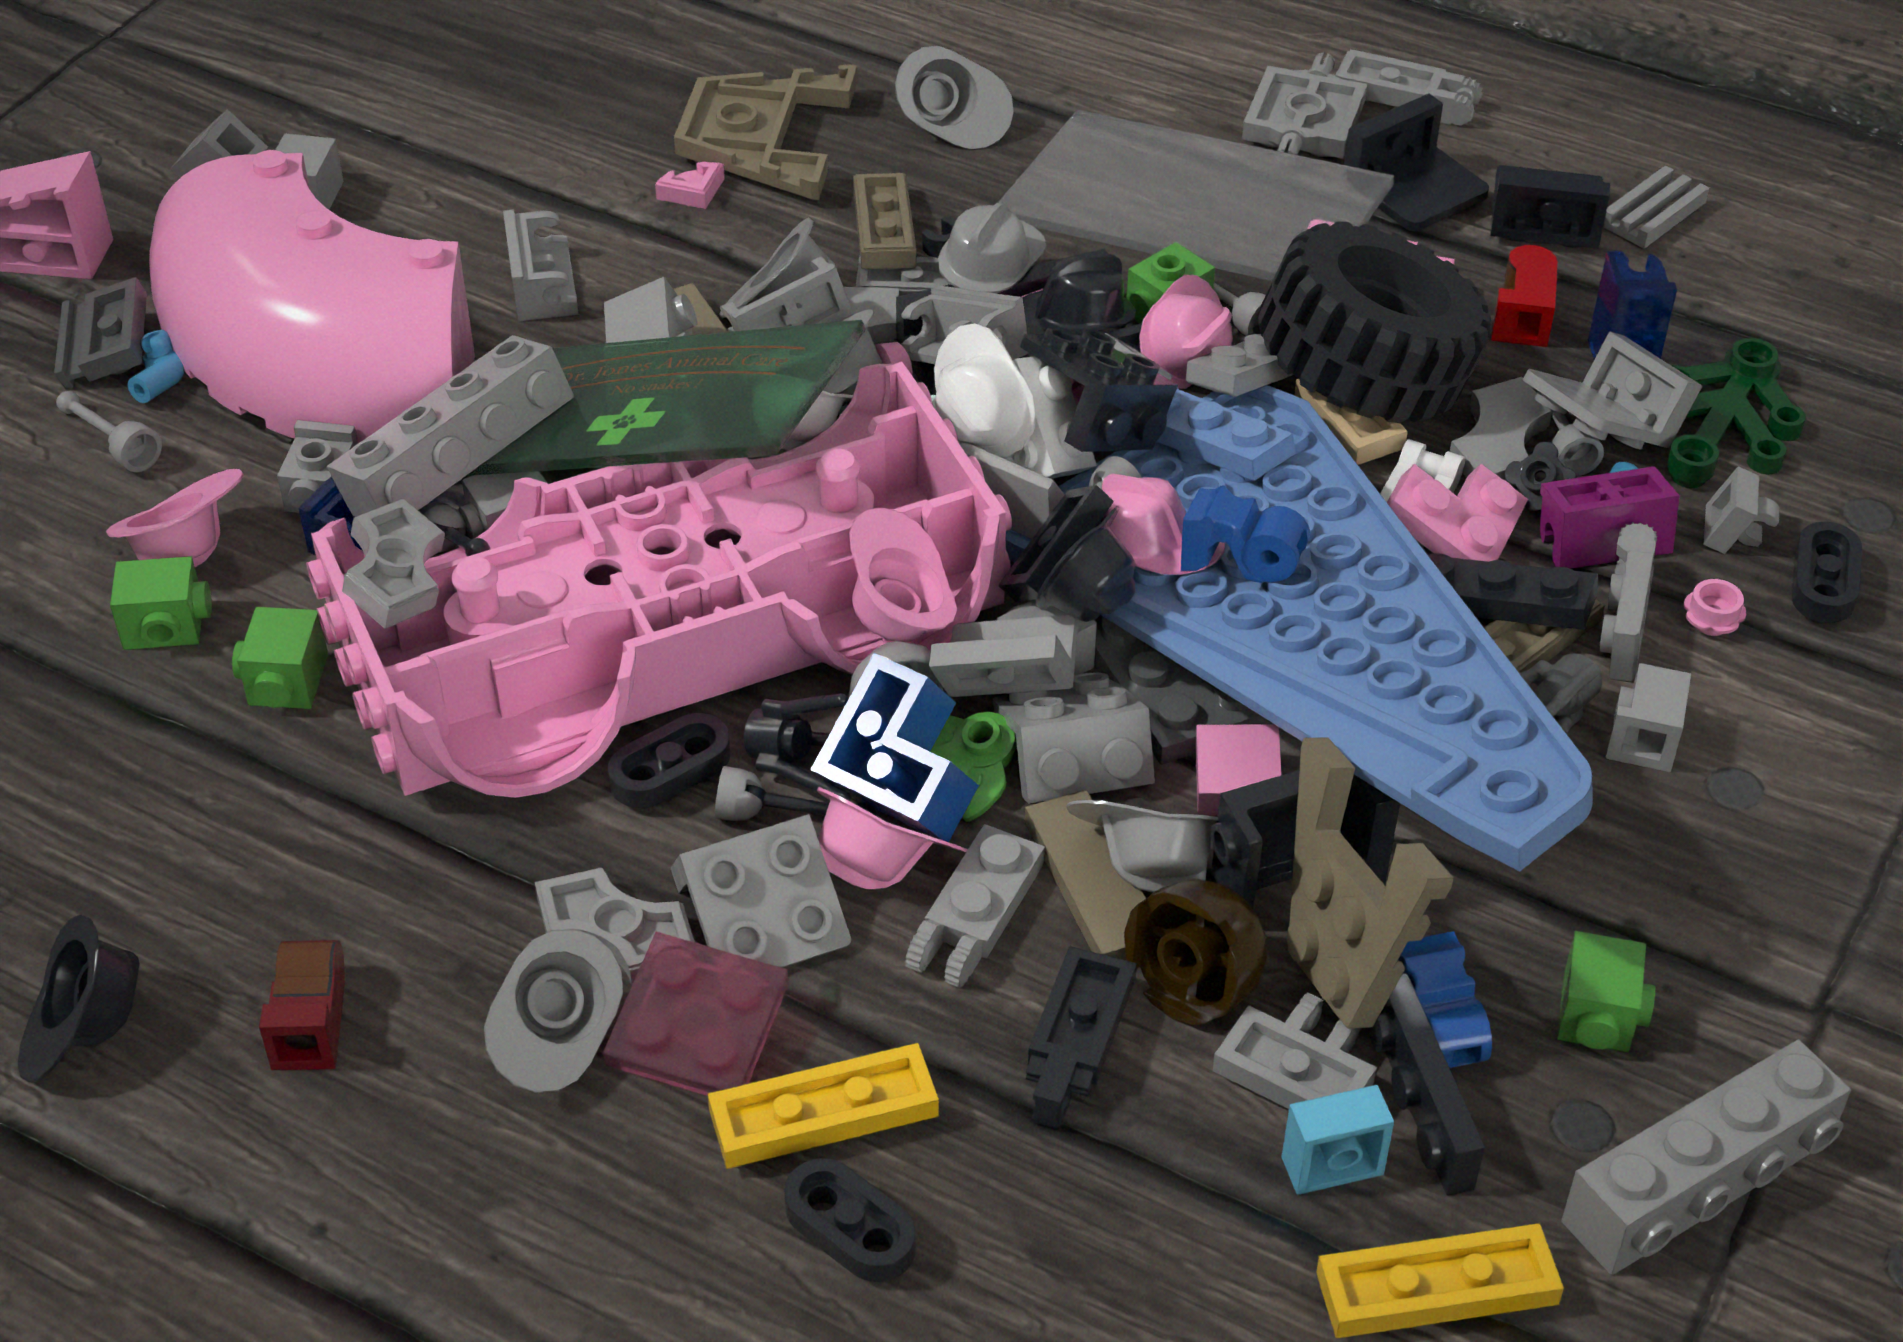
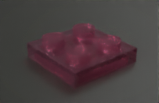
M656 931L603 1051L606 1066L708 1096V1093L749 1084L788 987V970Z

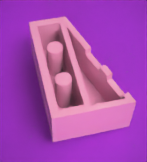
M91 151L1 170L0 272L92 279L114 239Z

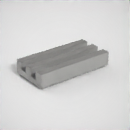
M1665 165L1607 207L1603 227L1645 249L1705 204L1709 187L1700 183L1692 189L1690 188L1692 178L1682 174L1675 180L1672 178L1674 169ZM1674 198H1678L1676 202L1660 213L1662 207ZM1643 221H1649L1641 228H1639V230L1635 229V227H1637Z

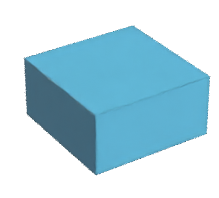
M1378 1085L1289 1105L1281 1158L1297 1195L1384 1175L1394 1120Z

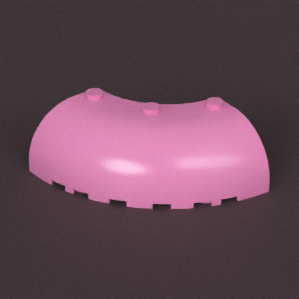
M266 150L258 154L234 155L209 161L183 175L172 185L161 201L155 216L149 257L151 290L160 328L168 333L173 351L180 358L185 373L191 379L197 377L206 384L209 395L233 412L242 415L248 411L265 419L266 428L294 439V426L297 420L355 426L357 441L360 443L450 378L474 363L475 353L459 242L436 241L433 239L413 240L390 236L357 226L337 216L320 203L310 191L303 153H283L278 150Z

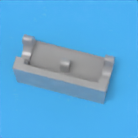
M514 209L504 210L503 215L518 322L579 315L567 236L550 235L548 237H539L535 234L539 227L559 225V215L551 211L514 214Z
M820 256L810 261V266L814 272L740 309L731 301L720 306L721 312L732 325V327L728 328V332L738 346L791 347L854 315L836 267ZM787 348L740 349L746 357L749 356V361L755 365L757 362L765 360L766 357L769 358Z
M938 285L931 288V295L909 304L901 316L903 319L916 320L921 316L923 320L921 332L917 336L911 335L901 344L907 351L910 360L935 364L938 350L947 335L959 326L974 323L991 329L1001 340L1012 360L1028 354L1027 351L1020 347L1024 334H1027L1023 297Z

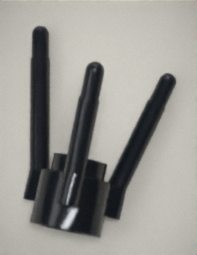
M835 694L790 701L765 699L762 703V708L755 709L750 714L744 730V746L747 754L751 758L757 759V771L778 774L818 793L817 790L820 787L851 801V794L789 764L796 759L804 758L811 746L823 747L830 734L812 731L809 722L802 720L799 714L843 707L846 705L848 697L845 694Z

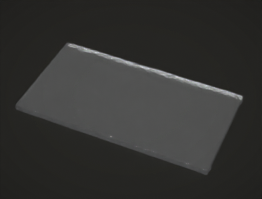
M1077 109L998 203L1007 204L1010 207V211L1019 220L1037 228L1155 254L1177 242L1216 269L1273 281L1287 248L1298 234L1325 222L1330 226L1337 221L1350 222L1353 226L1358 227L1366 224L1393 187L1394 175Z

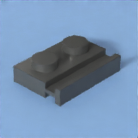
M137 277L87 293L83 303L73 305L71 300L62 302L54 374L65 389L72 388L74 386V379L85 376L90 382L111 374H122L132 367L141 364L143 349L140 343L144 336L147 292Z

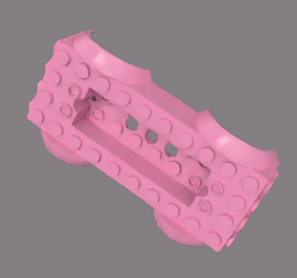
M899 362L896 364H873L860 368L858 383L852 401L840 417L828 429L804 445L780 455L749 460L746 455L729 458L713 450L707 440L704 426H699L691 430L687 444L550 484L528 477L514 480V491L505 511L488 530L476 537L487 541L491 550L466 556L465 550L459 547L437 557L429 558L424 566L427 573L438 585L439 592L436 607L384 629L356 605L352 598L342 592L345 574L365 557L363 551L354 545L348 532L345 518L329 522L318 532L311 533L317 560L307 562L306 565L317 599L325 598L326 604L323 607L317 608L325 640L328 645L339 642L341 647L334 650L342 680L346 687L354 684L358 686L359 691L353 692V699L360 722L364 730L370 728L377 730L378 735L372 736L371 739L382 773L387 774L394 771L405 796L452 781L486 795L518 798L546 793L575 780L602 757L618 734L621 726L820 662L843 673L853 675L856 667L874 649L884 644L881 636L873 633L861 623L854 612L852 595L858 573L851 552L849 532L855 518L867 509L887 508L905 514L916 521L928 533L939 552L949 587L954 595L957 611L954 621L944 629L927 631L919 638L908 642L925 646L930 651L931 644L951 642L954 625L975 622L980 611L1004 604V591L998 585L1011 568L1006 551V531L1011 529L1012 519L1009 507L1003 496L1000 494L994 495L985 482L982 468L976 457H968L960 446L952 422L947 418L942 419L933 407L932 398L927 386L923 382L917 383L904 363Z

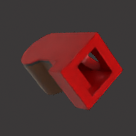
M1523 245L1516 247L1510 252L1503 288H1499L1491 341L1540 347L1548 346L1555 311L1558 265L1556 256L1550 250L1536 245Z

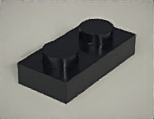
M1097 485L1068 490L998 586L1015 602L1036 600L1045 579L1057 562L1083 535L1103 522L1101 519L1114 501Z

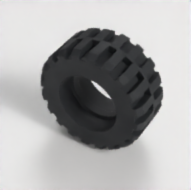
M1337 221L1331 226L1326 222L1317 224L1298 234L1291 241L1260 306L1258 319L1261 336L1264 339V344L1269 354L1277 356L1278 365L1288 375L1294 374L1300 379V385L1311 393L1317 391L1328 398L1327 402L1339 408H1342L1343 405L1357 411V415L1372 419L1374 416L1384 417L1386 422L1401 423L1409 419L1412 423H1417L1445 413L1457 402L1489 342L1488 340L1492 334L1491 317L1485 298L1478 296L1477 286L1469 278H1463L1459 274V268L1450 261H1442L1434 255L1435 251L1422 244L1417 246L1407 241L1405 236L1395 232L1388 234L1379 231L1376 226L1362 224L1358 227L1353 226L1350 222Z

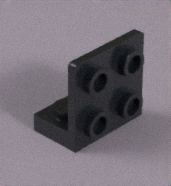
M1498 165L1495 175L1490 236L1507 238L1516 242L1527 240L1560 244L1569 248L1588 247L1599 249L1610 198V183L1603 182V178L1597 175Z

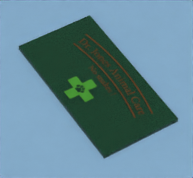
M862 320L552 348L575 397L466 476L775 456L866 331Z

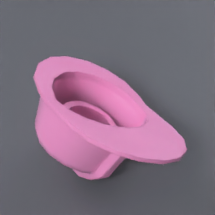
M1183 275L1172 283L1143 319L1139 335L1140 351L1147 358L1173 375L1171 381L1178 385V389L1188 388L1192 384L1186 381L1187 361L1210 354L1213 347L1232 345L1233 336L1230 323L1232 314L1227 307H1222L1217 293L1207 281L1197 275Z
M229 469L215 473L182 489L153 508L113 524L106 530V533L109 537H126L138 560L192 556L194 566L197 567L205 562L214 551L220 536L217 500L238 485L244 474L240 469Z
M1112 473L1104 478L1102 490L1114 502L1101 520L1104 521L1116 506L1119 507V511L1109 528L1132 555L1137 567L1159 574L1183 575L1202 571L1215 564L1225 552V543L1220 542L1207 566L1197 571H1181L1183 518L1187 512L1173 486L1164 479L1153 477L1137 478Z
M887 508L867 509L857 516L849 535L851 552L858 573L852 595L854 612L861 623L873 633L881 636L884 644L894 641H913L927 631L942 630L951 624L957 611L956 602L949 587L939 552L928 533L916 521L905 514Z
M819 787L817 790L818 793L830 800L818 836L828 871L851 885L864 889L887 888L900 882L933 843L967 852V849L887 823L865 809L826 789Z

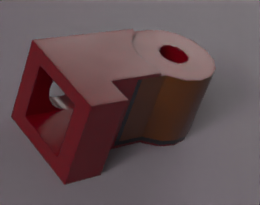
M281 941L276 957L275 982H272L269 1004H263L259 1024L271 1070L336 1069L345 986V964L341 941ZM288 1035H315L318 1045L300 1050L290 1047L286 1043Z

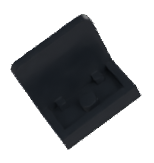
M1430 93L1349 128L1342 181L1410 231L1422 230L1487 199L1489 185L1437 147L1443 102Z
M1047 328L1045 334H1024L1020 344L1023 350L1085 386L1064 442L1081 452L1153 450L1156 441L1161 437L1166 428V415L1178 387L1176 383L1158 374L1160 366L1157 363L1140 355H1125L1114 348L1116 341L1112 337L1092 329H1083L1081 335H1072L1055 328Z

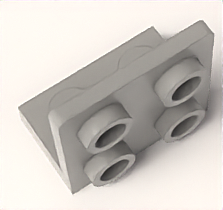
M810 814L679 854L670 868L678 893L688 890L690 892L718 980L723 986L845 948L851 943V936Z

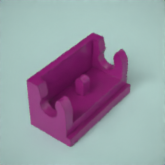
M1655 466L1541 483V540L1543 543L1554 541L1553 563L1556 567L1572 569L1619 561V556L1616 555L1619 532H1621L1622 528L1626 527V524L1631 525L1632 523L1648 524V527H1653V531H1656L1657 541L1654 556L1673 553L1680 495Z

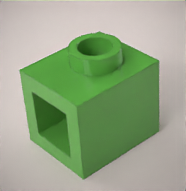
M1175 242L1129 268L1127 300L1136 309L1134 319L1142 324L1151 307L1162 297L1172 283L1183 275H1197L1207 281L1214 289L1215 267Z
M192 556L119 561L115 564L110 607L123 650L199 644L202 618L211 617L212 599L208 581H198Z
M272 607L255 608L245 640L237 641L232 657L233 674L236 679H242L248 705L273 708H312L328 657L325 637L320 626L317 610Z
M1575 931L1563 978L1557 1040L1583 1044L1593 1049H1611L1629 1053L1636 1026L1649 1027L1654 1007L1655 985L1643 983L1646 943Z

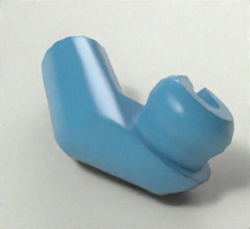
M165 330L147 333L141 340L140 345L145 351L143 356L145 369L131 377L128 381V389L131 395L140 403H147L176 385L183 377V364L173 351L170 337Z

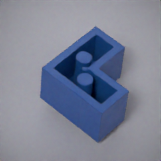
M876 653L872 655L810 769L825 781L849 792L851 798L859 802H865L898 821L946 842L950 841L979 786L951 761L930 752L956 702L927 676Z

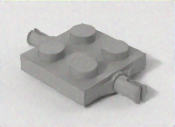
M1324 53L1317 54L1310 70H1289L1267 66L1245 117L1242 140L1258 142L1267 147H1279L1274 155V160L1282 168L1286 157V168L1293 167L1299 151L1310 152L1319 157L1332 156L1344 158L1349 128L1357 124L1365 103L1367 84L1343 80L1331 75V71L1335 66V60L1328 53L1324 63Z

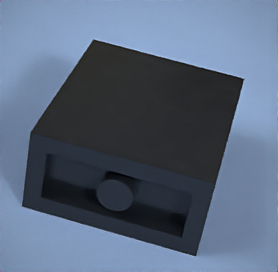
M1300 770L1220 793L1217 824L1211 827V839L1214 847L1212 867L1206 870V881L1227 885L1243 896L1252 909L1254 908L1256 890L1293 878ZM1354 774L1340 833L1385 885L1401 803Z

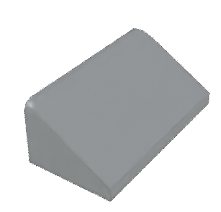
M959 442L967 456L976 457L980 463L985 482L993 494H1000L1005 499L1012 519L1010 530L1032 539L1065 494L1054 480L969 443Z

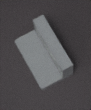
M1071 615L958 623L952 629L951 642L931 644L929 668L950 697L1072 689L1078 623Z

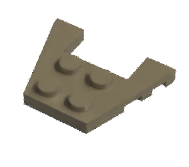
M838 65V74L814 76L813 68L794 69L791 78L764 80L763 72L699 77L696 80L674 135L675 154L697 162L724 164L725 171L806 198L819 200L828 174V154L780 149L797 103L840 108L850 107L858 83L857 65Z
M1328 737L1303 738L1300 758L1290 923L1287 933L1288 952L1347 1029L1373 1027L1405 970L1402 961L1397 960L1408 941L1422 940L1431 924L1428 915H1423L1426 908L1433 899H1445L1451 889L1454 877L1423 843L1397 844L1385 886L1340 833L1355 767Z

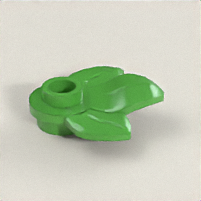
M980 712L966 719L950 715L930 751L951 761L979 785L962 816L965 822L978 818L990 809L1006 788L1007 781L1004 768L1010 763L1016 750V734L1007 726L1005 717L995 712ZM992 736L984 743H975L984 737Z

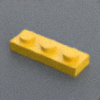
M918 1043L708 1093L709 1112L726 1169L939 1117V1099Z
M1540 1223L1319 1256L1316 1270L1336 1339L1559 1305L1564 1290Z

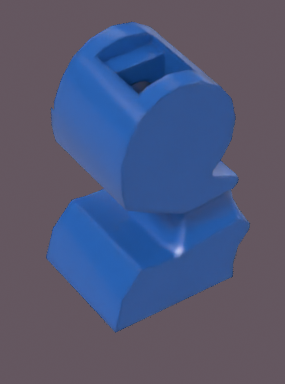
M1224 485L1216 489L1199 488L1183 518L1181 571H1197L1207 566L1219 543L1222 542L1229 545L1236 564L1245 579L1259 583L1278 582L1288 579L1295 572L1300 556L1308 544L1310 538L1309 525L1305 518L1296 510L1286 506H1273L1260 511L1255 498L1243 499L1234 496Z
M1454 931L1423 937L1421 941H1408L1397 960L1403 963L1405 968L1403 974H1408L1449 1068L1488 1061L1492 1052V1035L1489 1020L1483 1005L1475 998V980L1465 972L1463 966L1465 949L1459 943Z

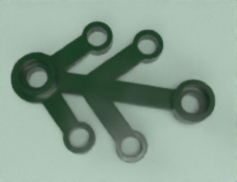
M1744 338L1734 343L1733 347L1726 352L1723 361L1688 367L1671 365L1701 385L1727 382L1724 389L1702 392L1697 395L1686 418L1704 414L1708 415L1695 435H1683L1673 441L1667 461V468L1672 480L1676 484L1685 488H1698L1713 477L1719 457L1717 446L1732 421L1750 446L1747 457L1748 466L1755 472L1766 475L1775 474L1781 470L1787 451L1782 441H1793L1801 436L1806 414L1800 407L1792 404L1777 383L1781 371V363L1778 359V351L1771 343L1758 338ZM1751 390L1757 394L1770 411L1767 426L1747 399Z

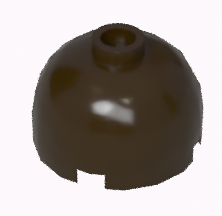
M1196 878L1162 887L1153 892L1147 899L1138 903L1130 911L1124 931L1126 960L1137 963V969L1140 967L1145 980L1151 986V988L1143 992L1153 1006L1173 1020L1191 1025L1208 1023L1212 1019L1225 1016L1235 1009L1257 988L1267 959L1266 935L1258 915L1245 898L1227 885Z

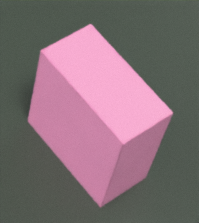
M1277 725L1196 726L1198 815L1218 816L1220 793L1281 775L1280 738Z

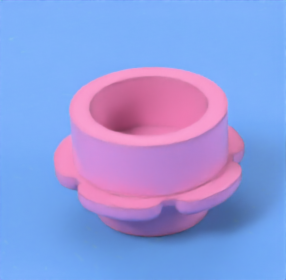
M1708 579L1698 583L1694 591L1684 601V609L1687 610L1686 618L1689 623L1707 635L1718 636L1732 633L1738 629L1739 623L1743 622L1746 618V608L1743 605L1744 597L1742 592L1734 584L1725 580Z

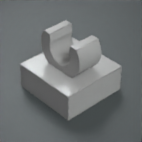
M1738 466L1708 501L1705 510L1703 545L1723 554L1730 549L1737 539L1745 545L1758 547L1762 543V526L1754 523V521H1761L1773 527L1777 526L1779 523V505L1769 498L1758 497L1759 475Z

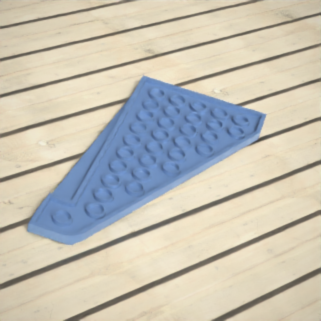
M1269 385L1236 397L1213 391L1202 398L1219 403L1223 407L1249 417L1261 419L1270 425L1293 433L1295 454L1255 481L1156 442L1153 450L1115 451L1096 463L1097 466L1081 472L1058 486L1064 494L1071 489L1088 487L1094 471L1108 457L1118 456L1129 461L1138 470L1142 478L1153 477L1168 481L1177 491L1186 512L1199 488L1216 489L1222 485L1226 486L1234 496L1243 499L1255 498L1260 511L1273 506H1286L1296 510L1308 523L1310 538L1300 556L1295 572L1288 579L1269 583H1259L1245 579L1236 564L1229 545L1225 543V552L1219 560L1202 571L1183 575H1169L1147 571L1135 566L1132 578L1135 582L1136 593L1128 604L1111 614H1102V616L1303 742V738L1328 737L1353 764L1356 776L1459 841L1518 871L1529 865L1588 817L1593 804L1592 772L1587 760L1307 400ZM1013 530L1006 531V551L1009 560L1015 563L1032 539Z

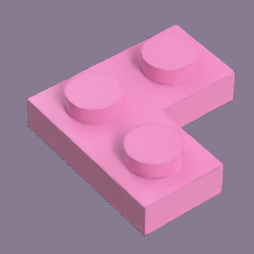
M1413 464L1400 477L1387 503L1412 536L1434 554H1445L1451 558L1489 562L1499 559L1528 498L1483 464H1480L1468 475L1458 496L1448 490L1441 482L1435 480L1417 465Z

